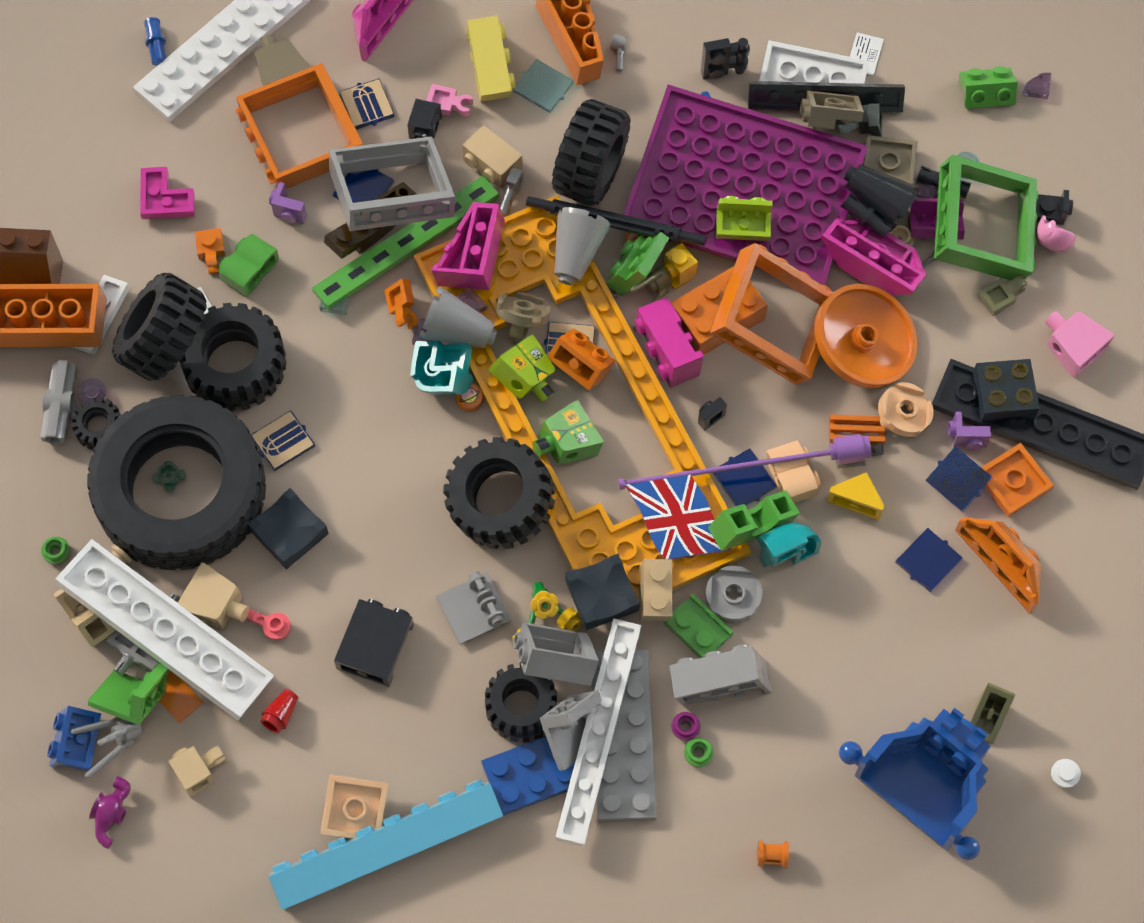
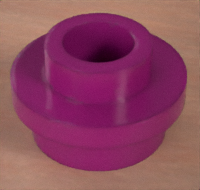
M681 712L672 721V732L680 740H692L699 734L700 721L693 713ZM683 723H688L691 729L683 731L680 726Z

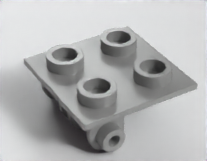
M479 571L473 572L469 575V581L436 595L460 645L511 621L487 572L481 575Z

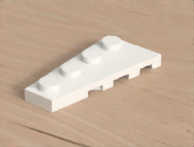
M769 40L759 81L864 84L869 61Z

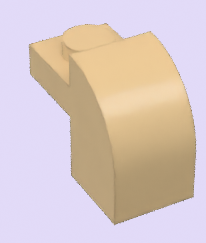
M60 589L53 594L71 622L91 647H94L116 631L64 590Z

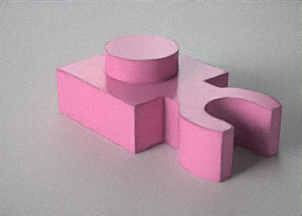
M435 84L431 85L427 101L441 104L442 115L451 116L452 110H454L459 115L468 117L470 109L462 105H473L472 96L467 94L457 96V89Z

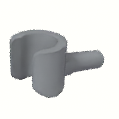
M614 34L610 48L617 50L616 71H623L626 38Z

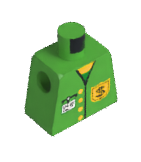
M577 400L543 422L539 432L540 439L533 441L532 446L535 454L539 457L550 453L555 462L561 465L597 456L604 441Z

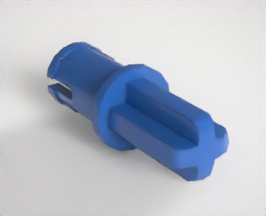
M150 17L144 21L147 35L145 44L149 48L151 63L158 66L166 59L164 48L166 40L162 36L160 19Z

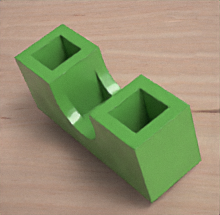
M785 490L765 497L758 505L749 510L745 504L723 510L710 524L708 529L720 550L724 551L756 540L758 536L781 525L792 523L800 512Z

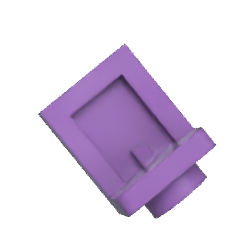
M279 182L277 189L272 190L269 198V205L272 206L274 216L282 218L288 223L298 222L304 224L307 217L305 202L287 198L285 183Z
M955 412L953 420L948 422V436L953 437V447H967L969 450H979L986 447L991 437L990 426H962V412Z

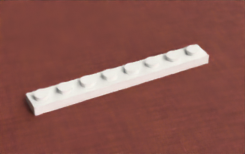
M613 618L594 690L599 691L602 702L592 708L593 712L587 716L555 837L558 841L582 847L585 846L638 643L641 625Z

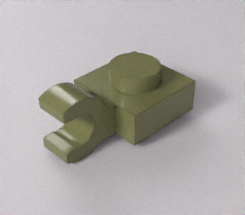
M1022 275L1014 278L1007 284L1000 278L978 292V297L992 316L1016 302L1015 296L1025 291L1024 286L1027 285V282Z

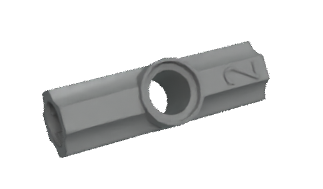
M58 360V362L53 363L49 389H46L43 395L44 419L40 438L43 442L51 445L66 443L69 419L75 412L76 396L74 388L78 367L69 361Z

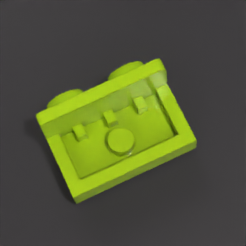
M736 196L720 198L717 205L716 238L770 241L773 201H768L761 197H755L750 200L739 199Z

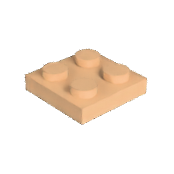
M330 774L320 834L353 839L357 837L355 832L364 827L372 825L373 830L382 827L388 783Z

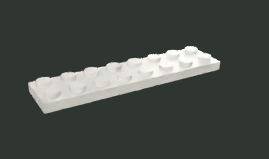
M234 0L134 85V93L170 123L260 45L259 41L262 37L272 35L311 0Z
M92 539L55 578L54 584L237 721L240 720L274 677L271 672Z

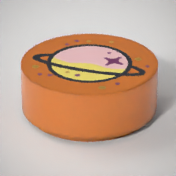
M471 384L466 393L456 395L457 406L466 412L478 410L483 403V393L480 387Z

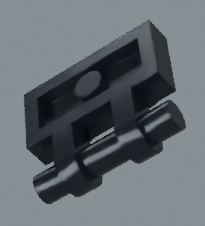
M729 38L704 42L701 61L702 78L717 79L723 75H728V69L732 68L735 69L736 74H743L748 67L747 57L750 53L748 40L740 38L738 42L730 43Z

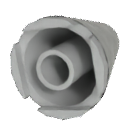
M564 207L562 211L559 210L557 216L554 275L558 277L560 283L573 286L574 282L581 281L610 228L609 221L602 216L597 215V218L594 219L588 216L589 211L578 208Z
M438 286L436 293L440 294V297L434 296L422 327L427 331L421 330L419 337L446 343L468 344L479 348H485L486 344L492 345L497 330L493 328L494 322L444 288Z

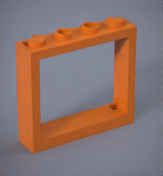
M323 63L236 96L239 107L235 109L240 123L245 121L247 128H245L247 138L250 143L255 142L257 148L254 151L260 164L265 163L267 167L264 170L269 183H275L276 187H278L279 182L285 183L286 189L330 172L329 153L279 172L251 113L319 87L347 143V146L342 148L363 145Z
M754 243L739 252L710 333L797 385L812 378L820 355L815 339L816 315L822 303L834 292L828 286L819 284L811 279L807 273L789 265L785 259L776 257L766 247ZM755 265L818 304L799 360L735 322Z

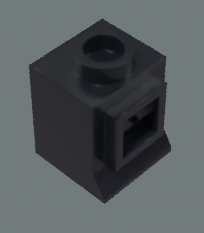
M415 99L407 124L409 138H435L439 121L442 119L441 104Z

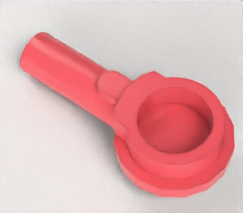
M249 609L246 620L262 626L268 638L282 640L287 637L291 630V622L285 614L277 612L265 616Z

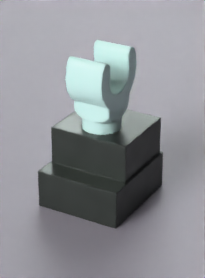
M880 103L862 105L864 111L862 122L855 121L854 124L838 126L840 133H849L860 127L861 134L870 133L871 136L882 137L883 115Z

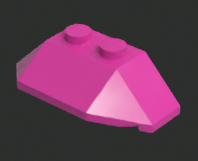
M364 0L361 5L358 4L355 7L352 17L361 60L367 61L413 0Z
M836 218L822 235V241L840 269L864 284L880 288L890 295L913 294L927 275L915 248L889 232L881 239L867 226L858 224L859 220L844 221L843 219Z

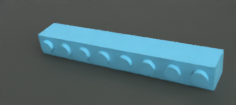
M481 779L465 785L466 791L455 795L454 791H450L437 797L438 803L428 806L427 802L412 807L410 809L412 813L402 818L400 814L390 816L383 820L384 825L374 830L372 825L364 827L355 832L356 838L347 841L344 837L338 838L328 843L329 849L319 853L317 849H313L301 854V860L291 865L289 860L273 866V872L269 873L268 876L281 909L289 908L503 817L491 784L489 782L482 783Z

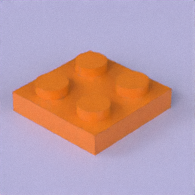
M1021 443L979 468V470H982H976L975 476L978 478L980 476L978 472H983L981 476L983 479L980 482H982V485L1007 517H1010L1048 493L1054 487V484Z

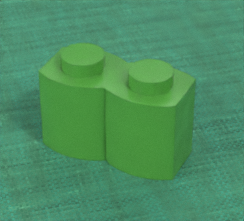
M253 233L247 238H242L236 246V252L230 257H225L219 265L221 281L244 296H248L278 262L277 249Z

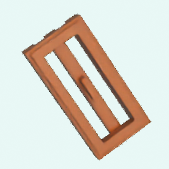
M830 414L829 443H833L835 437L848 436L835 435V432H851L857 434L878 433V436H868L870 445H884L885 428L880 424L881 417Z

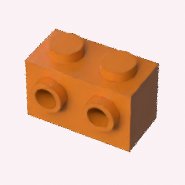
M574 328L557 339L548 355L552 363L587 390H591L604 381L616 361L609 356L605 349L596 346L584 333Z

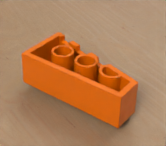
M536 0L535 7L576 85L600 79L604 59L599 36L596 33L594 13L591 11V0Z

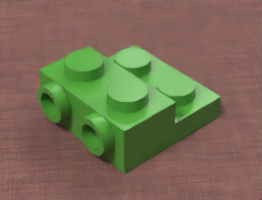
M660 232L654 238L648 237L645 239L640 235L633 242L628 240L620 250L622 254L620 260L617 259L608 270L610 275L606 284L621 296L625 295L633 286L647 277L669 237Z

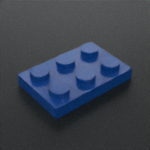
M546 736L481 760L487 780L491 784L503 816L568 792L575 765L574 763L568 769L559 771Z

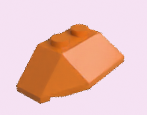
M966 517L960 519L955 531L1029 614L1033 612L1039 602L1041 563L1037 554L1032 549H1027L1020 541L1018 533L1013 528H1008L1004 522Z

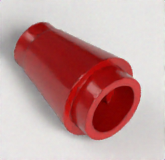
M284 689L261 713L263 716L260 720L261 724L274 733H280L282 729H286L296 702L299 699L297 694L289 689Z

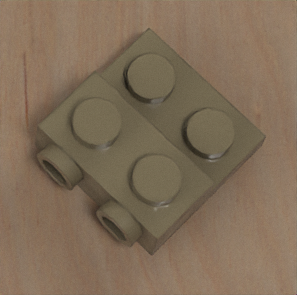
M807 91V97L801 100L800 106L802 122L808 123V126L816 131H827V128L834 129L836 119L845 124H854L855 121L862 122L864 114L859 96Z

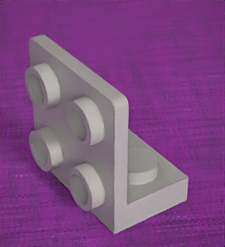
M598 690L571 694L539 718L559 771L568 769L576 761L586 724L585 716L593 712L592 708L602 702Z

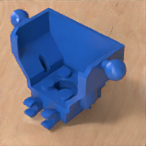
M956 708L951 713L943 709L934 721L922 718L918 724L911 722L905 731L882 735L865 756L862 755V749L856 742L848 741L841 745L839 749L840 759L845 764H855L858 766L855 777L944 850L948 851L952 844H954L956 852L961 859L973 860L978 856L980 852L978 841L970 836L963 837L961 833L976 814L977 793L986 783L983 776L987 773L988 768L982 763V760L991 746L984 741L988 735L979 726L977 728L970 721L964 719V714Z

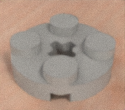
M726 566L708 580L705 592L706 603L709 609L723 621L737 623L749 620L760 607L762 586L748 569L741 566ZM731 588H736L737 593L742 594V596L736 600H731L726 593H729Z

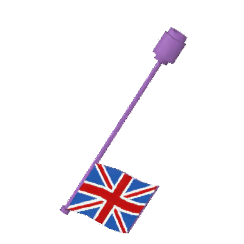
M861 434L835 437L833 444H829V450L624 481V478L618 479L619 489L622 490L626 487L641 511L653 544L664 559L672 560L732 551V548L721 551L708 527L715 519L707 499L692 476L830 455L831 460H836L837 465L865 461V458L871 457V446L869 437L861 436Z

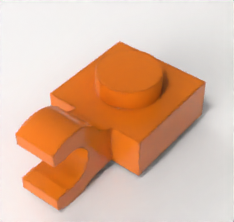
M221 228L196 231L195 240L199 260L206 259L209 274L219 273L218 257L225 256Z
M401 278L385 289L384 292L389 314L396 315L397 326L402 327L407 323L408 329L411 330L418 325V319L410 309L415 304L410 280Z

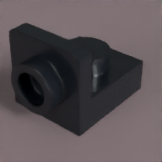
M1063 190L1061 196L1039 194L1036 202L1037 222L1039 223L1044 215L1049 222L1054 220L1056 224L1064 225L1067 215L1071 216L1073 210V200H1069V190Z

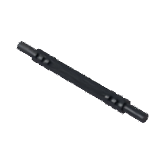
M528 196L526 199L527 207L549 211L551 215L558 216L559 210L562 211L564 207L578 208L589 211L588 216L594 219L597 218V215L602 216L609 221L610 228L653 238L662 232L669 237L668 241L674 243L682 241L705 246L707 236L682 231L681 227L557 199L549 201Z

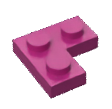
M167 167L141 168V218L157 219L195 216L194 189H168L169 172Z

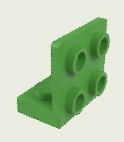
M158 663L152 672L145 674L143 680L128 674L121 676L113 671L88 699V706L140 725L165 695L169 669Z

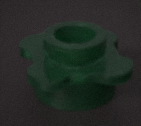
M166 461L159 466L152 479L154 483H160L164 486L166 492H173L176 489V485L180 481L185 480L186 473L182 469L179 470L172 461Z

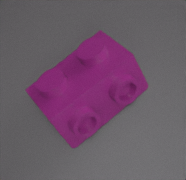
M916 198L914 200L908 217L909 231L912 238H935L938 199ZM959 200L958 240H964L965 233L963 200Z

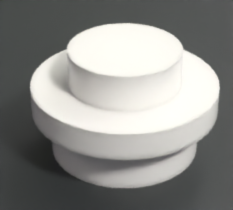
M1061 759L1053 765L1051 777L1059 787L1071 788L1079 782L1081 771L1074 761Z

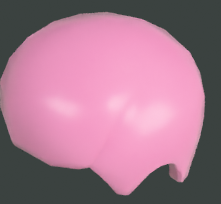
M1043 215L1038 223L1036 237L1044 248L1063 252L1073 246L1076 236L1072 232L1056 226L1054 220L1049 222L1046 216Z

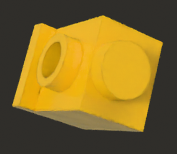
M683 243L665 253L664 266L662 268L671 277L670 285L674 290H677L696 277L698 262Z

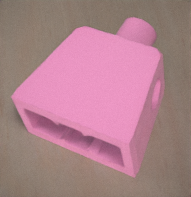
M1055 311L1045 321V324L1054 331L1048 342V347L1073 378L1110 346L1115 336L1112 332L1081 312H1076L1068 320H1065Z

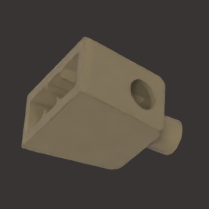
M266 35L259 41L262 48L254 52L263 86L309 68L308 64L288 39L276 42L273 35Z

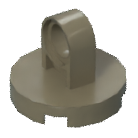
M516 292L515 297H508V293H504L498 298L496 312L500 318L511 323L509 341L520 343L526 338L529 327L543 326L548 322L551 307L549 305L545 307L542 298L524 292Z

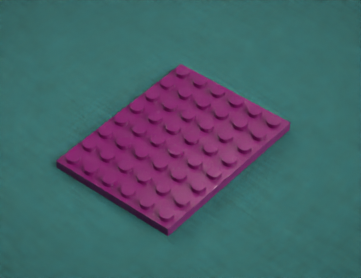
M668 84L623 215L681 227L682 231L707 236L705 246L679 241L678 244L683 243L684 246L735 262L740 250L754 243L762 245L776 257L785 259L792 267L807 273L811 279L819 284L825 285L833 257L821 238L836 218L845 221L847 211L840 206L850 195V192L844 186L847 181L843 177L851 166L856 168L859 164L862 165L868 146ZM727 196H736L739 199L750 200L755 197H761L768 201H773L770 241L717 239L716 217L719 199Z

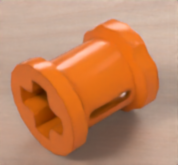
M758 841V867L767 864L782 865V868H788L789 843L787 841H783L782 844H767L763 841Z

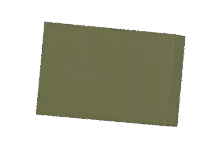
M988 683L982 692L970 722L977 728L979 726L988 734L985 741L993 744L1015 694L991 683Z

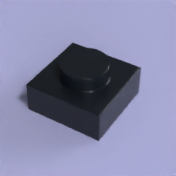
M721 397L714 402L711 400L706 402L699 409L698 424L704 431L726 415L727 404Z

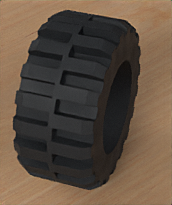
M595 99L583 101L581 106L577 108L564 133V138L554 163L552 187L561 196L587 206H594L603 200L619 169L629 138L631 119L624 110Z
M172 273L156 275L139 292L135 301L133 300L128 312L125 313L121 325L117 329V335L113 340L114 346L112 347V355L115 361L148 381H158L161 377L168 375L169 371L173 370L177 366L178 361L184 357L186 350L193 343L195 335L198 334L200 324L205 316L204 312L207 308V301L202 291Z
M230 302L223 303L221 308L216 309L215 305L207 308L208 313L205 314L200 324L198 334L195 335L194 341L186 350L184 357L179 360L192 393L197 394V397L204 398L206 401L211 400L225 406L230 411H235V407L241 406L243 410L250 409V404L254 402L257 405L263 403L265 395L272 396L277 390L275 383L281 384L284 378L283 371L286 370V353L278 327L274 325L269 315L262 314V310L256 307H252L250 310L247 304L244 303L232 306ZM243 341L258 349L253 362L243 370L223 373L208 366L212 353L225 343Z
M493 437V442L489 443L486 439L477 442L479 446L475 448L469 445L464 449L466 454L462 458L457 456L452 463L455 465V468L453 470L448 469L446 474L449 484H445L443 487V494L447 497L444 503L446 509L450 512L453 522L475 543L481 546L486 544L492 549H498L499 545L509 549L514 547L513 542L518 541L521 545L528 542L527 536L531 533L536 536L541 532L539 525L542 522L547 524L550 519L547 511L554 508L555 500L552 498V495L555 494V487L551 481L552 476L549 470L526 444L521 445L518 440L512 438L505 442L502 437ZM500 472L517 473L523 481V490L518 502L510 510L502 514L486 515L480 512L476 505L477 493L484 481Z

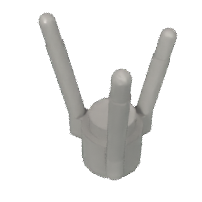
M115 717L111 720L72 729L71 733L75 735L113 726L111 734L100 739L97 742L98 745L101 746L114 739L118 743L122 742L85 774V777L90 778L125 748L135 744L134 739L142 735L141 726Z

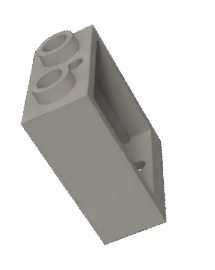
M523 622L520 632H516L514 636L513 648L516 649L518 662L521 663L524 675L591 686L599 660L588 634Z

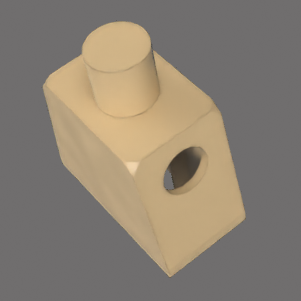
M202 562L178 601L179 605L206 625L218 629L225 628L230 617L243 622L249 613V607L239 603L242 598L239 588Z

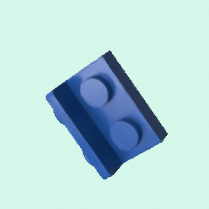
M67 706L60 713L56 714L53 723V730H57L55 740L50 742L47 751V758H51L49 767L56 768L58 765L83 771L90 770L98 729L75 735L71 733V730L100 722L102 713Z

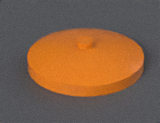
M866 284L847 285L832 293L822 303L817 312L815 339L818 349L827 365L845 381L863 388H882L899 380L913 365L917 353V335L914 324L901 303L886 291Z

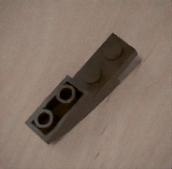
M402 182L374 200L417 194ZM346 222L325 235L324 243L343 259L354 251H357L359 254L389 233L396 225L349 231Z

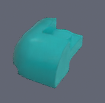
M415 341L411 363V377L414 378L417 387L423 392L434 395H462L466 393L473 380V376L468 373L472 347L468 344L444 345L440 341Z
M796 522L781 525L756 538L761 547L759 559L764 567L769 565L774 567L790 558L795 565L818 554L822 544L819 536L809 526Z

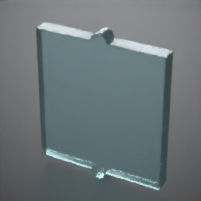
M536 59L530 68L522 73V78L513 88V92L551 113L558 102L564 100V95L572 86L574 80Z

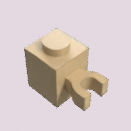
M217 745L202 757H200L194 746L189 749L187 747L182 748L168 762L189 797L215 782L209 770L227 760Z

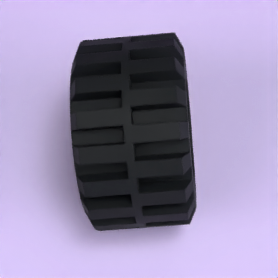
M519 663L520 668H514V665L510 664L507 665V671L504 672L502 668L497 671V677H492L489 681V688L486 687L485 708L487 719L491 722V727L494 731L498 729L499 735L503 738L508 735L511 741L517 742V738H523V742H529V737L534 736L536 740L541 737V732L543 731L539 718L557 706L555 684L552 679L548 680L547 678L524 675L521 663ZM527 691L538 699V705L528 714L516 715L506 709L504 701L513 692Z

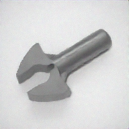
M515 167L512 168L506 180L507 188L500 205L504 217L508 216L516 191H520L523 181V170Z

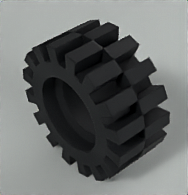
M94 397L89 398L90 404H86L85 401L81 402L82 408L76 407L74 410L76 415L72 414L71 417L73 422L71 426L77 440H79L82 446L86 445L89 450H93L99 438H102L104 431L121 416L118 407L113 405L109 399L105 402L102 397H98V402L95 401ZM104 416L108 419V425L102 431L92 432L88 429V422L92 418Z

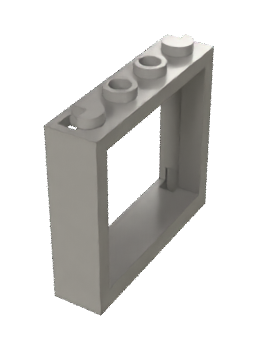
M432 137L329 150V171L349 231L454 217L455 195ZM426 163L436 192L353 203L343 173Z

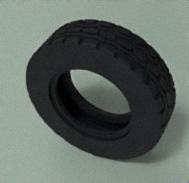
M184 395L163 396L150 399L148 402L132 407L130 411H126L104 431L102 438H99L93 450L94 455L90 458L88 467L90 473L87 474L88 494L94 513L111 542L122 549L131 559L136 562L141 561L143 565L153 568L160 567L163 570L194 569L196 566H200L201 562L207 565L213 563L218 558L221 559L232 552L231 550L234 547L237 548L246 539V535L251 533L248 523L254 517L261 514L264 506L262 501L265 499L266 478L262 459L252 434H250L245 424L238 420L237 416L227 408L223 409L222 405L211 400L206 401L201 397H187ZM190 446L202 449L215 457L223 470L221 485L214 499L198 513L181 519H161L149 515L135 504L133 486L136 476L144 463L156 453L171 447Z

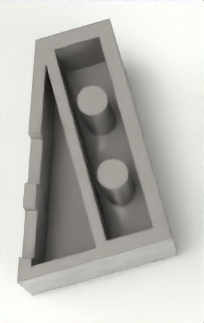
M746 644L737 645L732 648V651L724 653L721 651L708 652L703 658H682L677 661V664L669 665L674 698L682 705L716 701L718 696L735 693L736 698L745 697V691L762 689L763 694L772 693L766 660L753 646L749 647Z

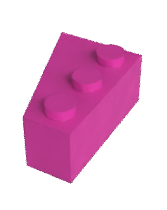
M472 203L456 229L457 234L452 242L446 245L444 255L431 270L438 286L490 291L505 223L499 204Z
M665 297L638 308L634 324L639 335L643 334L647 341L645 345L651 358L655 357L659 365L657 366V371L661 380H666L669 387L672 388L700 375L704 355L700 350L694 351L689 343L693 341L692 336L689 332L684 333L680 325L682 320L669 299Z

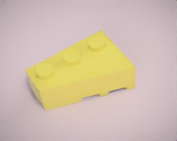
M498 15L467 20L466 36L467 41L470 42V55L474 64L480 102L511 97V89L515 88L513 73H508L507 64L511 63L509 49L503 47L502 39L506 38L504 23H499Z

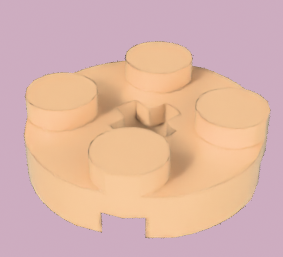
M905 382L898 383L894 387L888 388L879 400L880 424L883 428L891 430L897 435L916 437L931 423L934 414L933 405L930 400L927 401L923 396L925 392L918 386ZM906 405L907 410L911 411V413L908 415L903 413L901 407Z

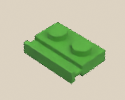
M692 594L687 601L683 602L672 612V617L669 621H664V625L699 658L705 657V654L708 652L717 651L728 638L733 636V631L695 594Z

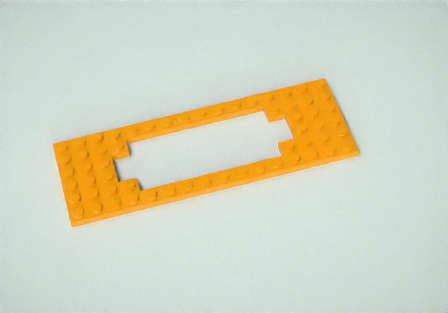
M558 195L547 199L549 201H553V199L560 200ZM528 207L504 217L505 223L490 291L439 286L494 322L493 328L496 330L507 326V322L500 318L496 312L498 298L504 293H508V297H514L516 292H526L545 284L555 305L580 295L673 468L672 471L665 474L706 468L593 259L581 281L574 282L573 286L560 283L558 277L554 275L557 216L551 215L549 211ZM453 239L413 255L414 261L433 298L434 296L440 297V294L436 293L438 285L431 270L435 264L439 263L445 253L446 245L450 244ZM486 344L485 348L472 347L469 369L477 385L480 387L483 397L506 442L509 438L518 440L521 445L526 444L533 450L532 443L538 439L516 396L488 370L497 360L489 344ZM546 454L540 456L539 458L552 476L551 481L555 487V494L552 495V498L555 500L554 508L547 511L550 515L548 524L571 570L585 568L601 562L610 556L619 554L628 580L640 603V563L643 559H664L651 540L642 514L640 513L613 526L601 502L575 513ZM710 474L692 476L707 499L713 517L716 519L723 510L728 508ZM744 543L733 547L732 551L672 559V591L750 556L751 550L748 544Z

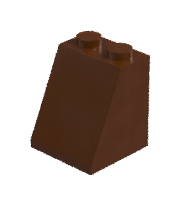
M0 228V284H60L63 258L51 230Z

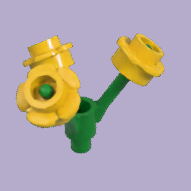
M535 582L533 584V599L530 603L531 614L528 623L534 624L536 617L546 619L547 617L555 616L557 613L560 615L557 625L561 629L576 632L582 625L578 611L572 607L564 611L558 606L557 596L553 593L550 594L544 588L542 582Z

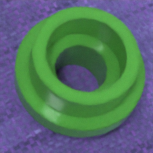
M51 537L42 545L41 553L46 562L60 564L69 557L70 546L61 537ZM55 548L61 549L59 554L52 555V551Z
M695 738L690 740L685 746L684 756L690 765L704 767L713 758V748L707 740ZM696 749H700L704 752V756L697 758L693 752Z

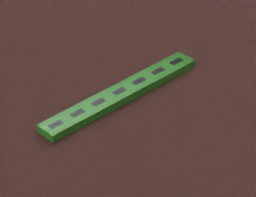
M481 176L454 194V217L408 224L313 286V293L329 311L459 225L473 202L491 204L499 198V193L484 176Z

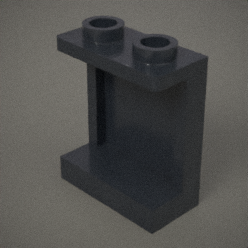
M359 599L334 659L336 669L390 687L394 678V667L408 632L414 626L413 617L403 609L394 608V610L383 607V604L376 600L368 599L364 601Z

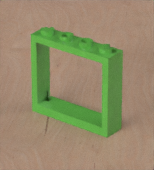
M952 154L940 165L934 259L1010 281L1020 275L1026 279L1035 269L1034 248L1037 241L1035 225L1038 218L1036 202L1039 195L1037 179ZM961 177L1019 194L1016 260L957 244Z

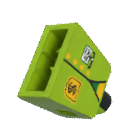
M533 334L501 355L488 369L517 398L522 399L533 391L543 403L555 393L546 382L555 372V367Z

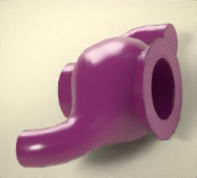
M118 776L113 783L115 791L106 796L101 792L96 798L89 815V819H95V837L98 843L107 849L111 847L113 842L107 836V830L114 824L120 825L127 811L126 808L122 807L123 800L129 795L131 790L130 783Z

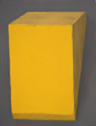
M867 472L832 486L827 498L828 503L876 520H880L884 504Z

